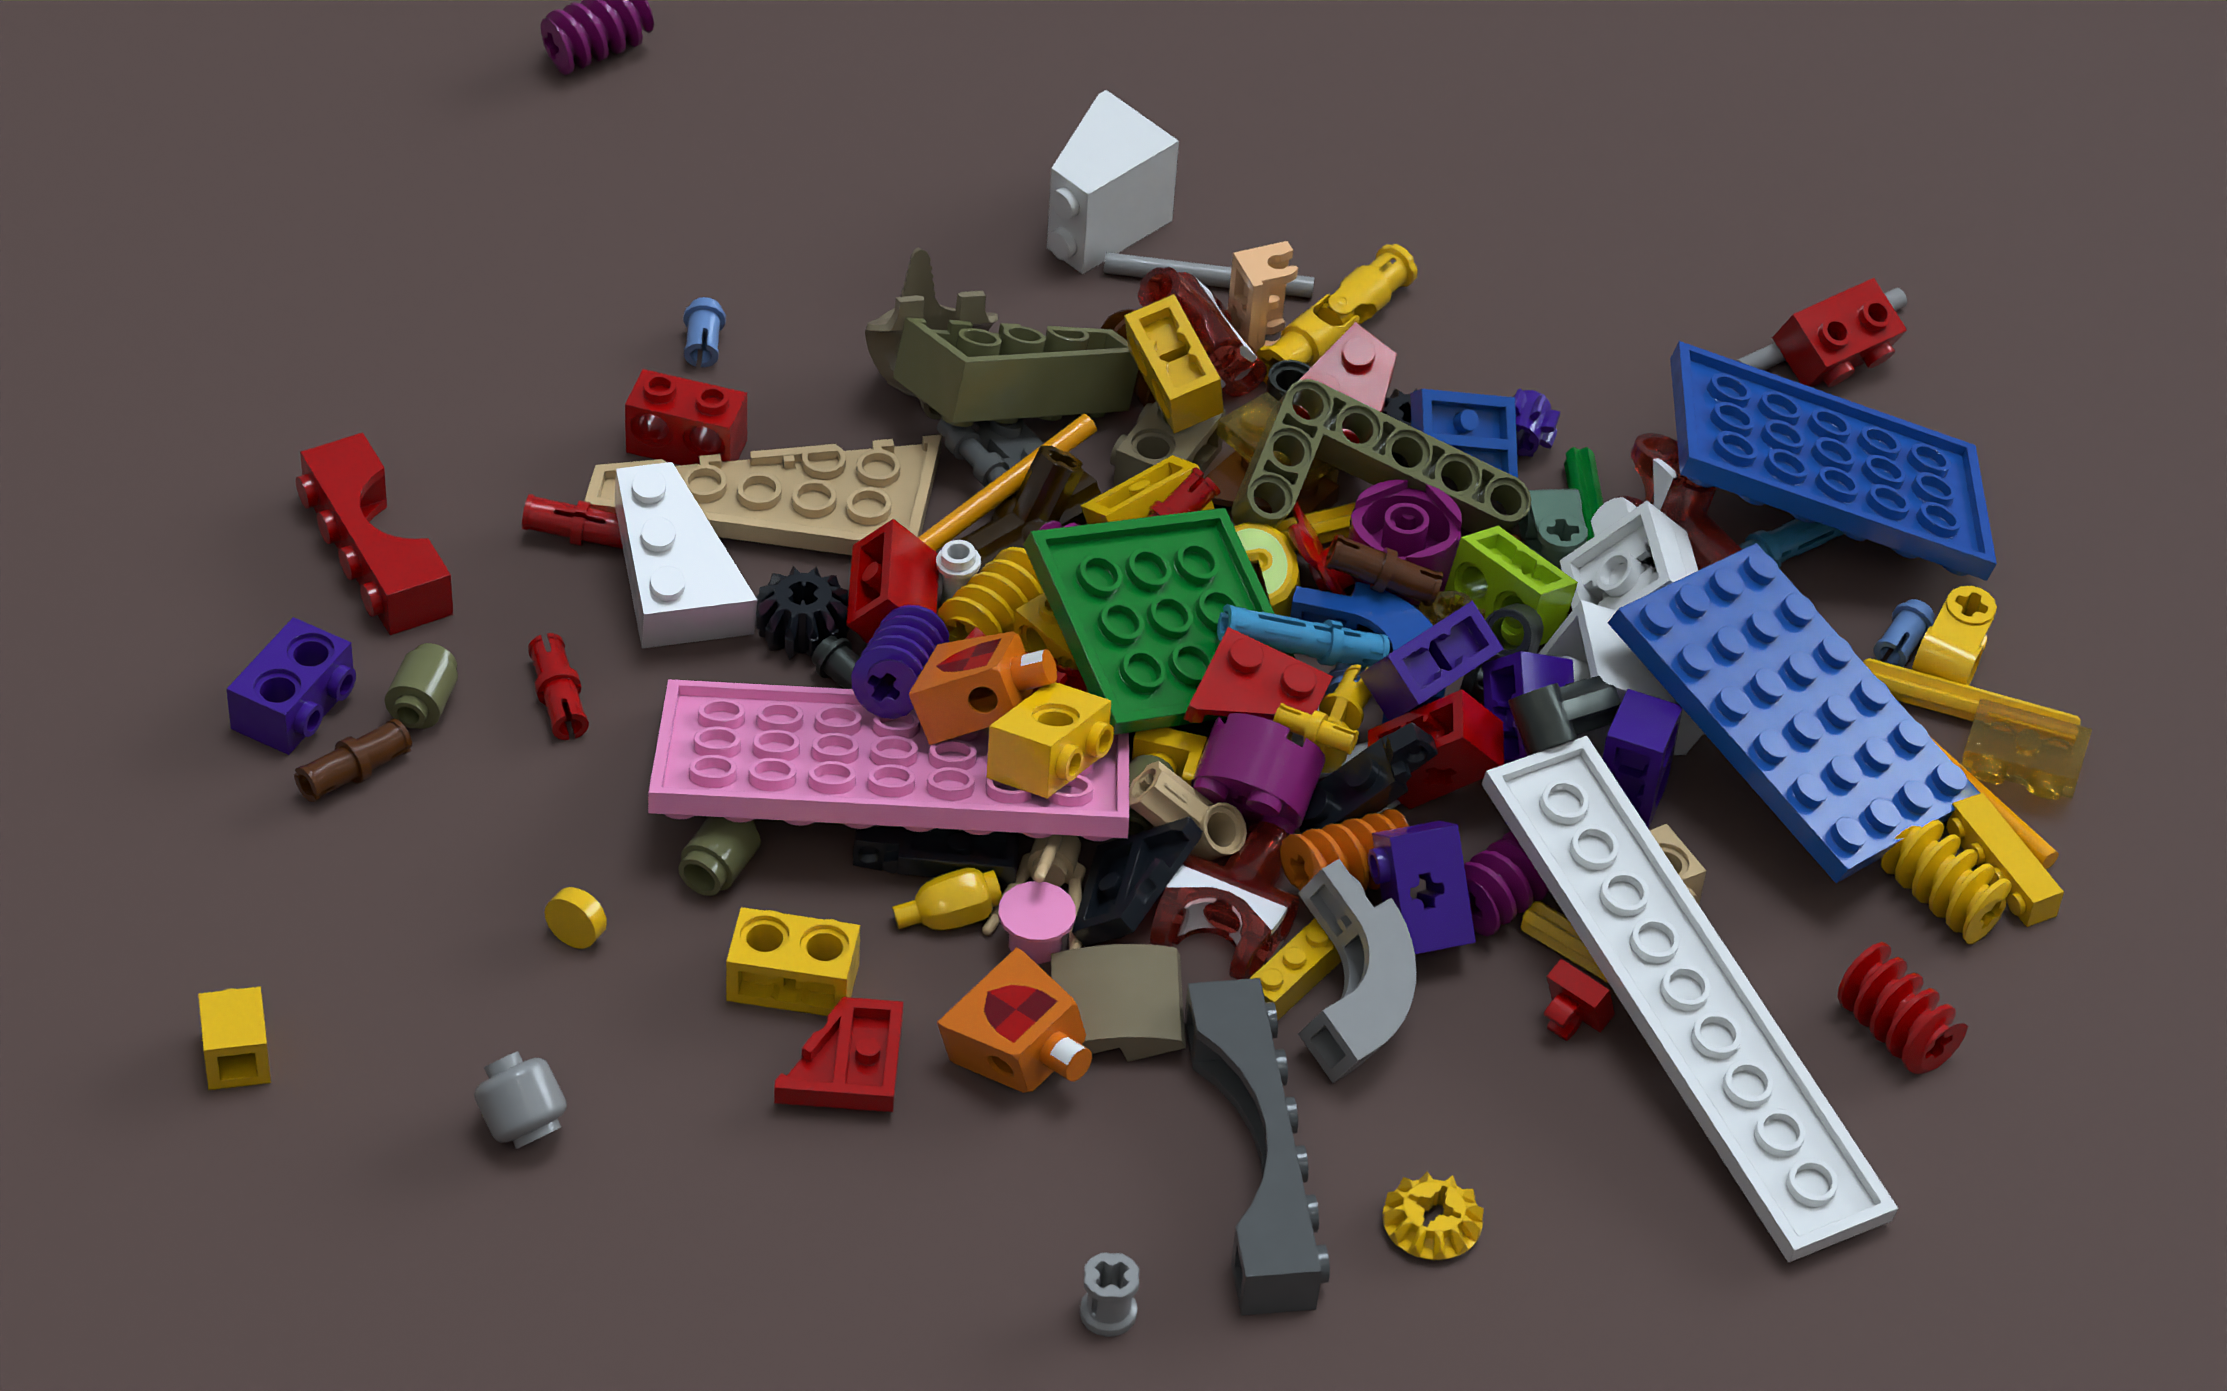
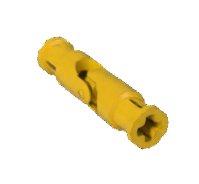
M1386 244L1381 247L1372 263L1368 266L1362 265L1357 267L1341 281L1339 289L1332 295L1327 294L1287 325L1281 332V338L1271 346H1262L1257 350L1255 355L1258 358L1253 363L1259 377L1267 384L1270 368L1275 363L1283 360L1301 361L1310 367L1313 366L1355 322L1360 325L1373 317L1391 300V294L1399 287H1407L1415 281L1418 269L1412 255L1398 244Z

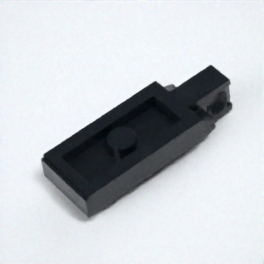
M1411 722L1397 731L1382 737V739L1380 738L1316 785L1303 822L1299 827L1300 833L1302 834L1309 829H1322L1328 824H1341L1348 819H1361L1371 813L1377 814L1409 791L1406 782L1411 778V773L1438 755L1433 736Z
M874 825L865 829H856L853 865L879 871L884 870L893 874L897 872V874L938 877L952 871L973 867L982 873L994 870L998 883L1011 884L1016 883L1020 833L993 831L986 835H973L964 830L938 828L925 832H915L900 826Z

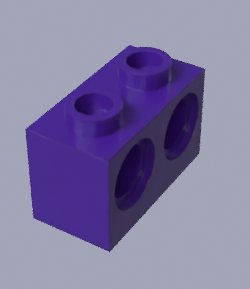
M1472 600L1359 673V675L1390 721L1417 707L1504 648Z
M293 617L227 687L230 728L290 755L305 737H311L317 731L322 718L338 700L343 701L351 693L356 681L351 642Z
M1627 689L1607 733L1602 759L1649 829L1668 785L1683 708L1679 704Z

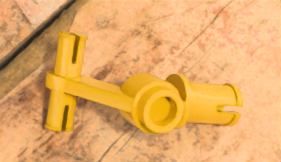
M1351 665L1346 669L1334 693L1326 695L1319 705V711H1314L1312 715L1289 707L1284 703L1280 704L1275 713L1274 722L1290 728L1289 732L1304 737L1303 742L1306 738L1323 751L1326 761L1321 773H1332L1340 768L1346 761L1347 755L1352 753L1359 736L1357 729L1361 726L1364 719L1363 710L1372 697L1371 692L1361 678L1358 682L1354 681L1361 671V665Z

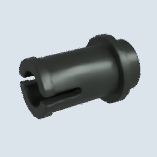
M829 636L815 649L812 655V663L816 665V672L820 677H831L844 689H852L851 674L856 661L860 657L852 651V644L849 640Z

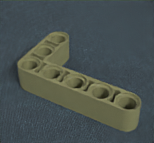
M1304 379L1292 384L1272 409L1233 502L1231 514L1236 526L1249 522L1268 524L1276 529L1293 509L1314 457L1372 485L1389 480H1408L1407 488L1425 491L1426 484L1436 487L1455 501L1462 514L1461 527L1471 533L1495 526H1500L1509 533L1530 510L1531 496L1526 485L1518 478L1315 380ZM1293 405L1303 407L1310 415L1311 420L1297 415ZM1342 428L1355 433L1360 444L1348 440ZM1273 451L1284 453L1291 461L1292 466L1281 464L1274 456ZM1392 452L1402 455L1408 462L1409 468L1399 465L1393 458ZM1441 476L1448 477L1454 481L1458 492L1446 487ZM1254 497L1267 501L1273 513H1266L1259 509L1255 504ZM1491 500L1502 504L1507 516L1497 512L1492 506Z

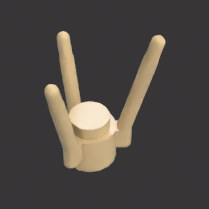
M1052 835L1046 838H1035L1031 852L1022 856L1016 874V883L1009 884L1002 897L1005 892L1014 886L1026 883L1029 877H1032L1035 882H1047L1058 887L1063 885V883H1067L1069 885V895L1076 906L1077 916L1082 899V882L1086 873V868L1077 862L1081 851L1079 838L1071 835ZM999 906L993 908L982 928L984 935H991L1000 923L998 918ZM1073 927L1069 932V950L1082 947L1081 941L1072 933Z

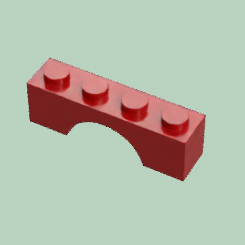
M362 432L301 451L302 475L296 477V487L300 500L306 509L313 507L317 513V522L324 541L327 544L335 543L338 548L339 560L347 579H356L358 581L361 597L368 614L371 617L378 615L389 635L453 615L451 574L429 538L410 539L396 537L380 531L370 523L376 515L387 508L385 468L364 433Z

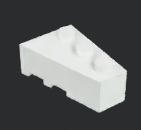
M673 462L616 469L615 509L642 649L753 635L755 631L757 598Z

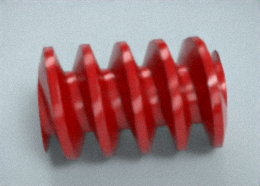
M1885 942L1873 944L1863 951L1846 970L1838 988L1837 998L1844 1009L1853 1012L1856 1020L1861 1025L1869 1027L1872 1036L1876 1040L1886 1043L1888 1051L1893 1056L1899 1059L1902 1058L1904 1067L1914 1074L1930 1072L1940 1067L1959 1048L1966 1036L1968 1025L1958 1023L1951 1026L1956 1016L1955 1008L1950 1004L1937 1007L1940 1000L1939 993L1932 988L1921 991L1924 984L1921 975L1914 972L1905 975L1907 962L1903 958L1896 957L1889 960L1891 947Z

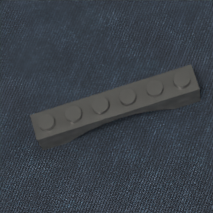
M1260 978L1188 983L1184 1026L1193 1070L1216 1086L1237 1109L1252 1134L1261 1161L1262 1182L1252 1205L1235 1228L1231 1267L1241 1316L1316 1310L1320 1283H1328L1330 1279L1329 1256L1326 1245H1316L1314 1232L1319 1230L1318 1204L1314 1194H1305L1303 1183L1308 1181V1157L1305 1146H1295L1293 1134H1296L1298 1131V1111L1294 1096L1285 1097L1283 1086H1286L1288 1082V1065L1285 1050L1275 1049L1273 1038H1277L1278 1018L1275 1003L1265 1002Z

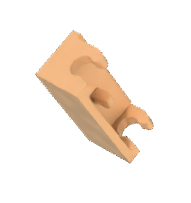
M1288 241L1233 253L1227 320L1254 354L1262 346H1271L1278 341L1265 340V335H1274L1285 328L1283 310L1286 283L1295 280L1298 273L1297 266H1288L1289 259L1293 256V249ZM1226 321V330H1225L1226 335H1227V325L1230 327V325L1228 324L1227 321ZM1238 353L1245 367L1254 365L1253 362Z

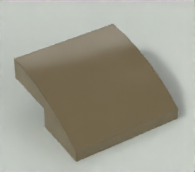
M1112 944L1077 948L1051 954V978L1073 997L1078 1005L1086 1032L1082 1045L1088 1048L1092 1054L1120 1048L1127 1062L1186 1048L1181 960L1177 948L1147 944Z

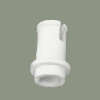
M953 540L946 543L936 557V567L942 574V604L947 599L952 598L959 588L966 586L968 581L981 567L980 554L967 541Z

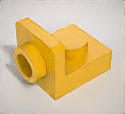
M1171 728L1138 731L1134 736L1132 760L1141 755H1153L1162 758L1171 765L1176 775L1191 786L1193 776L1207 743V737Z

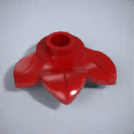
M1297 501L1292 509L1297 523L1288 527V534L1293 545L1302 558L1309 563V570L1320 591H1330L1331 593L1346 595L1345 588L1356 583L1354 578L1334 569L1325 568L1326 556L1330 547L1323 548L1314 528L1302 512Z

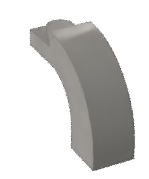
M1340 859L1321 869L1298 892V895L1336 947L1344 969V989L1341 999L1322 1010L1298 1033L1332 1083L1337 1082L1362 1065L1396 1033L1410 1009L1416 985L1414 947L1400 910L1392 898L1374 908L1366 897L1361 883L1348 872Z

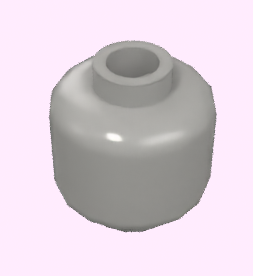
M516 1051L484 1067L489 1079L477 1086L474 1098L496 1141L504 1143L513 1141L516 1149L561 1128L558 1118L566 1111L567 1102L546 1060L532 1058L523 1062L519 1052Z

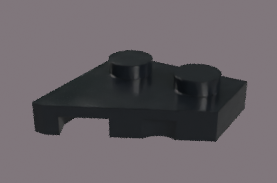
M1190 816L1129 835L1128 838H1120L1097 846L1072 933L1081 941L1084 947L1111 939H1119L1127 934L1134 933L1201 839L1203 831Z

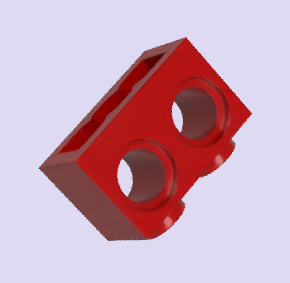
M642 369L625 403L626 453L656 460L663 459L665 462H673V464L678 465L699 464V456L720 454L721 462L738 460L747 443V392Z

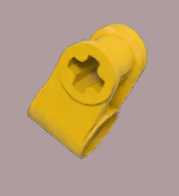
M1960 586L1953 589L1949 593L1933 626H1930L1926 631L1914 659L1912 670L1969 686L1986 647V634L1995 617L1997 608L1995 599L1987 591L1979 587Z

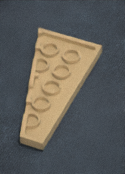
M942 435L922 436V444L895 447L893 439L873 440L872 449L843 451L836 444L750 451V459L725 462H721L720 454L699 456V464L675 467L718 537L852 555V547L855 543L892 519H895L916 537L921 535L941 453ZM663 459L595 465L585 501L591 502L590 508L616 513V469L667 462Z

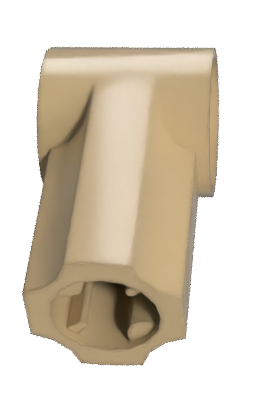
M1160 761L1148 764L1144 771L1133 779L1129 787V806L1155 827L1190 816L1203 831L1201 839L1184 861L1189 865H1198L1238 852L1245 843L1247 836L1246 823L1236 807L1229 803L1213 804Z

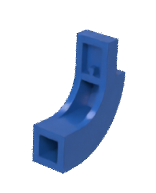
M1357 581L1352 597L1296 586L1290 617L1310 622L1324 623L1328 619L1341 622L1344 628L1387 635L1390 642L1389 654L1433 626L1418 609L1397 595L1386 590L1383 593L1370 589L1369 584ZM1446 688L1410 711L1445 697ZM1383 712L1382 724L1385 723V722H1387V721H1389V720L1387 719L1386 715L1384 714V712Z

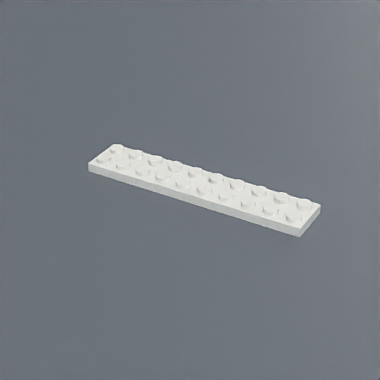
M1588 736L1487 770L1482 782L1483 788L1787 1262H1792L1891 1222L1898 1210L1897 1205Z

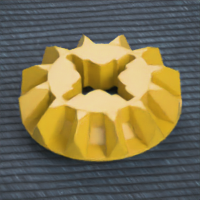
M1426 1171L1420 1180L1413 1181L1403 1177L1398 1188L1394 1192L1387 1193L1382 1217L1388 1236L1399 1248L1419 1258L1444 1260L1457 1257L1474 1246L1482 1231L1484 1208L1477 1205L1474 1189H1461L1457 1186L1453 1175L1447 1180L1441 1181L1433 1179L1429 1172ZM1433 1205H1442L1444 1209L1443 1215H1438L1434 1221H1430L1428 1227H1425L1424 1211H1429Z

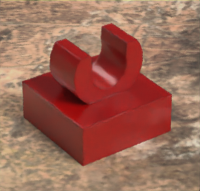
M1562 958L1546 976L1552 999L1544 1012V1016L1551 1020L1547 1025V1029L1565 1041H1568L1576 1033L1582 1021L1601 1033L1615 1015L1610 990Z

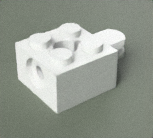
M1623 497L1613 498L1605 502L1591 519L1594 537L1559 561L1562 571L1578 582L1571 603L1572 610L1581 600L1617 611L1619 608L1698 571L1688 533L1649 501H1645L1636 507V505Z

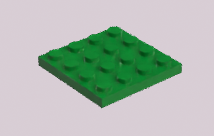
M1225 508L1031 531L1023 543L1088 692L1111 700L1110 724L1114 728V735L1193 724V722L1183 718L1221 642L1217 636V624L1219 615L1223 612V607L1229 604L1248 610L1275 614ZM1285 653V654H1287V655H1289V656L1295 658L1294 653H1293V654ZM1205 715L1202 722L1213 721L1218 717L1227 719L1228 716Z

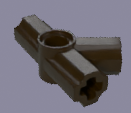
M1040 446L1018 492L1008 497L996 508L989 523L959 539L971 543L981 556V567L976 574L988 562L993 561L1001 550L1009 547L1024 548L1023 543L1030 532L1038 531L1045 523L1058 521L1061 523L1062 528L1073 522L1079 525L1087 523L1081 505L1101 495L1097 481L1081 468L1083 463L1078 458L1054 446Z

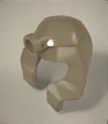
M917 247L910 256L906 279L904 280L900 297H896L895 307L879 318L867 323L865 338L870 356L887 383L908 396L918 398L921 408L929 418L942 419L940 413L893 378L905 317L924 318L927 322L926 326L930 329L947 330L949 320L970 321L973 325L972 328L986 331L990 330L992 325L999 320L997 313L985 311L986 295L983 291L960 292L957 294L956 309L940 305L935 298V283L932 280L934 275L931 273L933 268L930 265L931 258L927 251Z

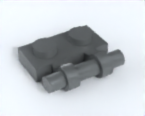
M1021 418L1014 424H1004L993 420L975 421L970 427L954 426L941 419L937 425V431L945 438V447L954 457L961 460L965 459L973 467L974 477L984 487L1043 444L1024 424Z

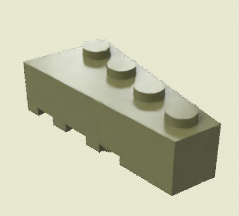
M905 317L893 378L940 413L942 420L948 424L970 427L975 421L989 420L1004 424H1014L1018 422L1019 418L1032 417L1057 421L1062 419L1063 415L1086 414L1089 417L1100 418L1104 417L1106 412L1129 411L1139 368L1129 351L1128 341L1112 329L1047 326L1044 336L1041 332L1021 326L1020 324L1000 323L999 332L992 333L972 328L973 325L970 321L949 320L947 330H939L927 327V322L924 318Z

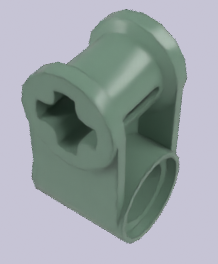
M1578 489L1529 490L1531 506L1526 516L1519 522L1521 537L1525 540L1526 546L1562 570L1559 561L1587 542L1588 529L1582 514L1580 493Z

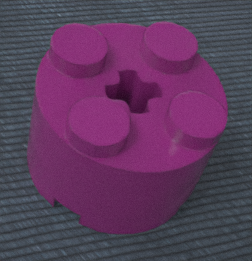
M1389 480L1367 488L1356 500L1355 508L1351 514L1348 539L1383 551L1386 547L1398 552V558L1435 572H1442V584L1436 598L1443 595L1462 533V514L1455 501L1442 490L1427 484L1425 491L1407 488L1408 480ZM1353 577L1355 582L1357 581L1370 585V583ZM1385 589L1386 591L1394 595H1397L1398 597L1407 601L1411 605L1423 604L1419 601L1413 600L1411 598L1405 597L1403 595Z
M1232 713L1228 715L1225 724L1220 717L1215 720L1193 776L1191 786L1213 804L1229 803L1236 807L1242 814L1245 823L1258 826L1267 835L1283 840L1288 835L1294 834L1295 830L1301 826L1326 758L1323 751L1307 738L1304 741L1303 747L1288 740L1287 736L1290 728L1254 715Z

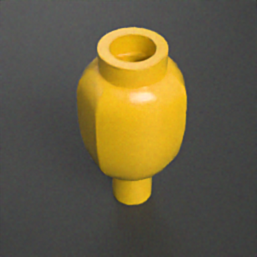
M973 867L963 868L926 882L919 888L915 900L892 906L898 929L922 923L933 930H951L972 925L988 918L993 907L999 906L1002 893L994 870L982 873Z

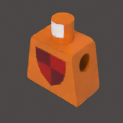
M1013 631L946 642L935 647L908 695L928 743L932 745L988 728L992 723L1028 698L1034 688L1054 684L1057 680V668L1049 650L1044 649L1027 654L1020 636Z
M1017 947L937 1021L950 1061L1023 1093L1034 1091L1054 1071L1071 1082L1077 1081L1087 1072L1092 1061V1052L1082 1045L1086 1032L1075 1000L1024 951Z

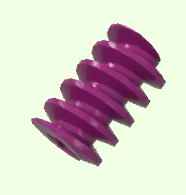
M582 0L581 3L574 2L565 6L564 10L556 9L549 12L540 23V32L546 52L560 73L567 75L573 72L574 62L579 67L585 68L591 64V55L598 61L608 58V48L613 53L619 54L625 51L626 42L632 47L641 45L643 40L642 30L646 33L652 32L655 23L647 0Z
M1512 831L1507 832L1502 839L1491 843L1486 850L1477 853L1469 862L1464 863L1474 931L1484 936L1495 934L1498 932L1501 924L1505 925L1512 922L1517 913L1525 912L1532 906L1533 901L1543 900L1549 893L1548 887Z

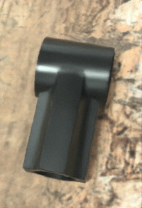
M1600 675L1572 682L1560 688L1558 683L1551 684L1508 700L1527 756L1578 739L1576 735L1612 724L1617 708L1621 704L1615 686L1604 682Z

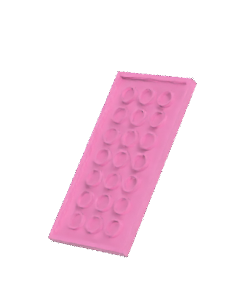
M668 679L648 792V813L665 814L673 819H688L694 816L724 817L729 821L740 823L749 822L754 819L784 820L789 824L797 826L824 822L843 823L848 827L856 829L881 825L900 826L915 832H925L938 828L964 830L973 835H986L995 831L1023 833L1032 838H1046L1052 835L1082 836L1091 841L1128 838L1129 733L1114 735L1112 745L1103 758L1098 759L1073 781L1067 783L1047 799L987 778L989 727L929 745L915 709L908 715L900 718H881L867 711L858 702L853 689Z

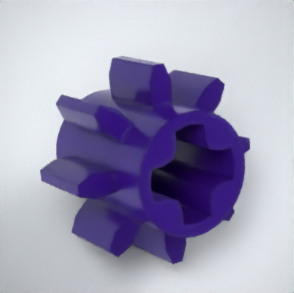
M1517 389L1514 395L1517 455L1533 457L1539 445L1548 449L1552 448L1558 431L1556 425L1560 417V411L1551 410V404L1544 394L1533 390Z

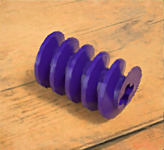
M904 605L891 610L883 618L880 626L869 640L867 647L863 650L861 657L856 661L851 674L852 689L855 696L867 711L881 718L896 719L908 715L914 709L908 695L935 647L938 644L950 642L949 631L943 620L935 612L919 605Z

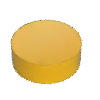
M574 887L563 888L545 907V919L550 930L558 939L571 947L578 949L588 948L606 930L607 919L602 906L592 895L584 890Z

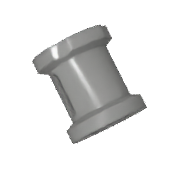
M1100 1253L1086 1263L1084 1267V1289L1087 1293L1081 1301L1080 1316L1086 1328L1093 1333L1106 1337L1119 1336L1129 1331L1135 1324L1137 1305L1133 1296L1139 1288V1267L1133 1259L1121 1253Z

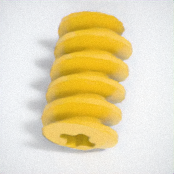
M1009 547L1001 550L993 561L988 562L978 574H975L968 581L966 586L959 588L952 598L947 599L938 609L937 615L943 620L949 631L950 642L964 640L975 627L986 636L1014 632L1015 610L1044 592L1025 549Z
M1933 820L1923 827L1911 826L1894 838L1902 840L1882 856V869L1887 874H1895L1896 881L1903 888L1912 889L1913 896L1920 903H1929V909L1936 917L1946 918V924L1952 931L1963 932V939L1967 944H1975L1985 937L1999 921L2006 907L2005 899L2010 893L2011 882L2007 878H2002L1989 886L1995 869L1987 863L1972 871L1978 858L1977 853L1973 849H1966L1955 857L1960 848L1961 840L1956 834H1952L1938 842L1944 831V825L1941 821Z

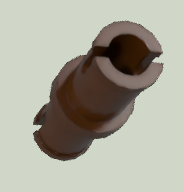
M1339 533L1334 537L1326 556L1325 568L1334 569L1370 583V589L1383 593L1387 589L1424 603L1428 607H1431L1442 584V572H1435L1398 558V552L1386 547L1383 551L1345 538Z
M394 718L357 739L351 736L346 737L336 743L334 751L307 765L297 767L295 769L297 773L294 774L296 785L308 801L315 802L325 794L350 781L356 784L361 783L371 777L373 769L400 755L411 752V736L404 724Z

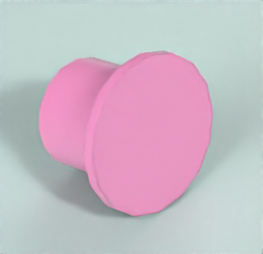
M1035 881L1018 884L1005 892L999 902L998 918L1003 929L1009 933L1010 951L1012 952L1017 947L1024 951L1036 964L1050 962L1051 954L1061 951L1062 937L1070 932L1075 923L1076 906L1071 896L1056 885Z

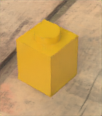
M261 986L198 993L208 1090L271 1083Z

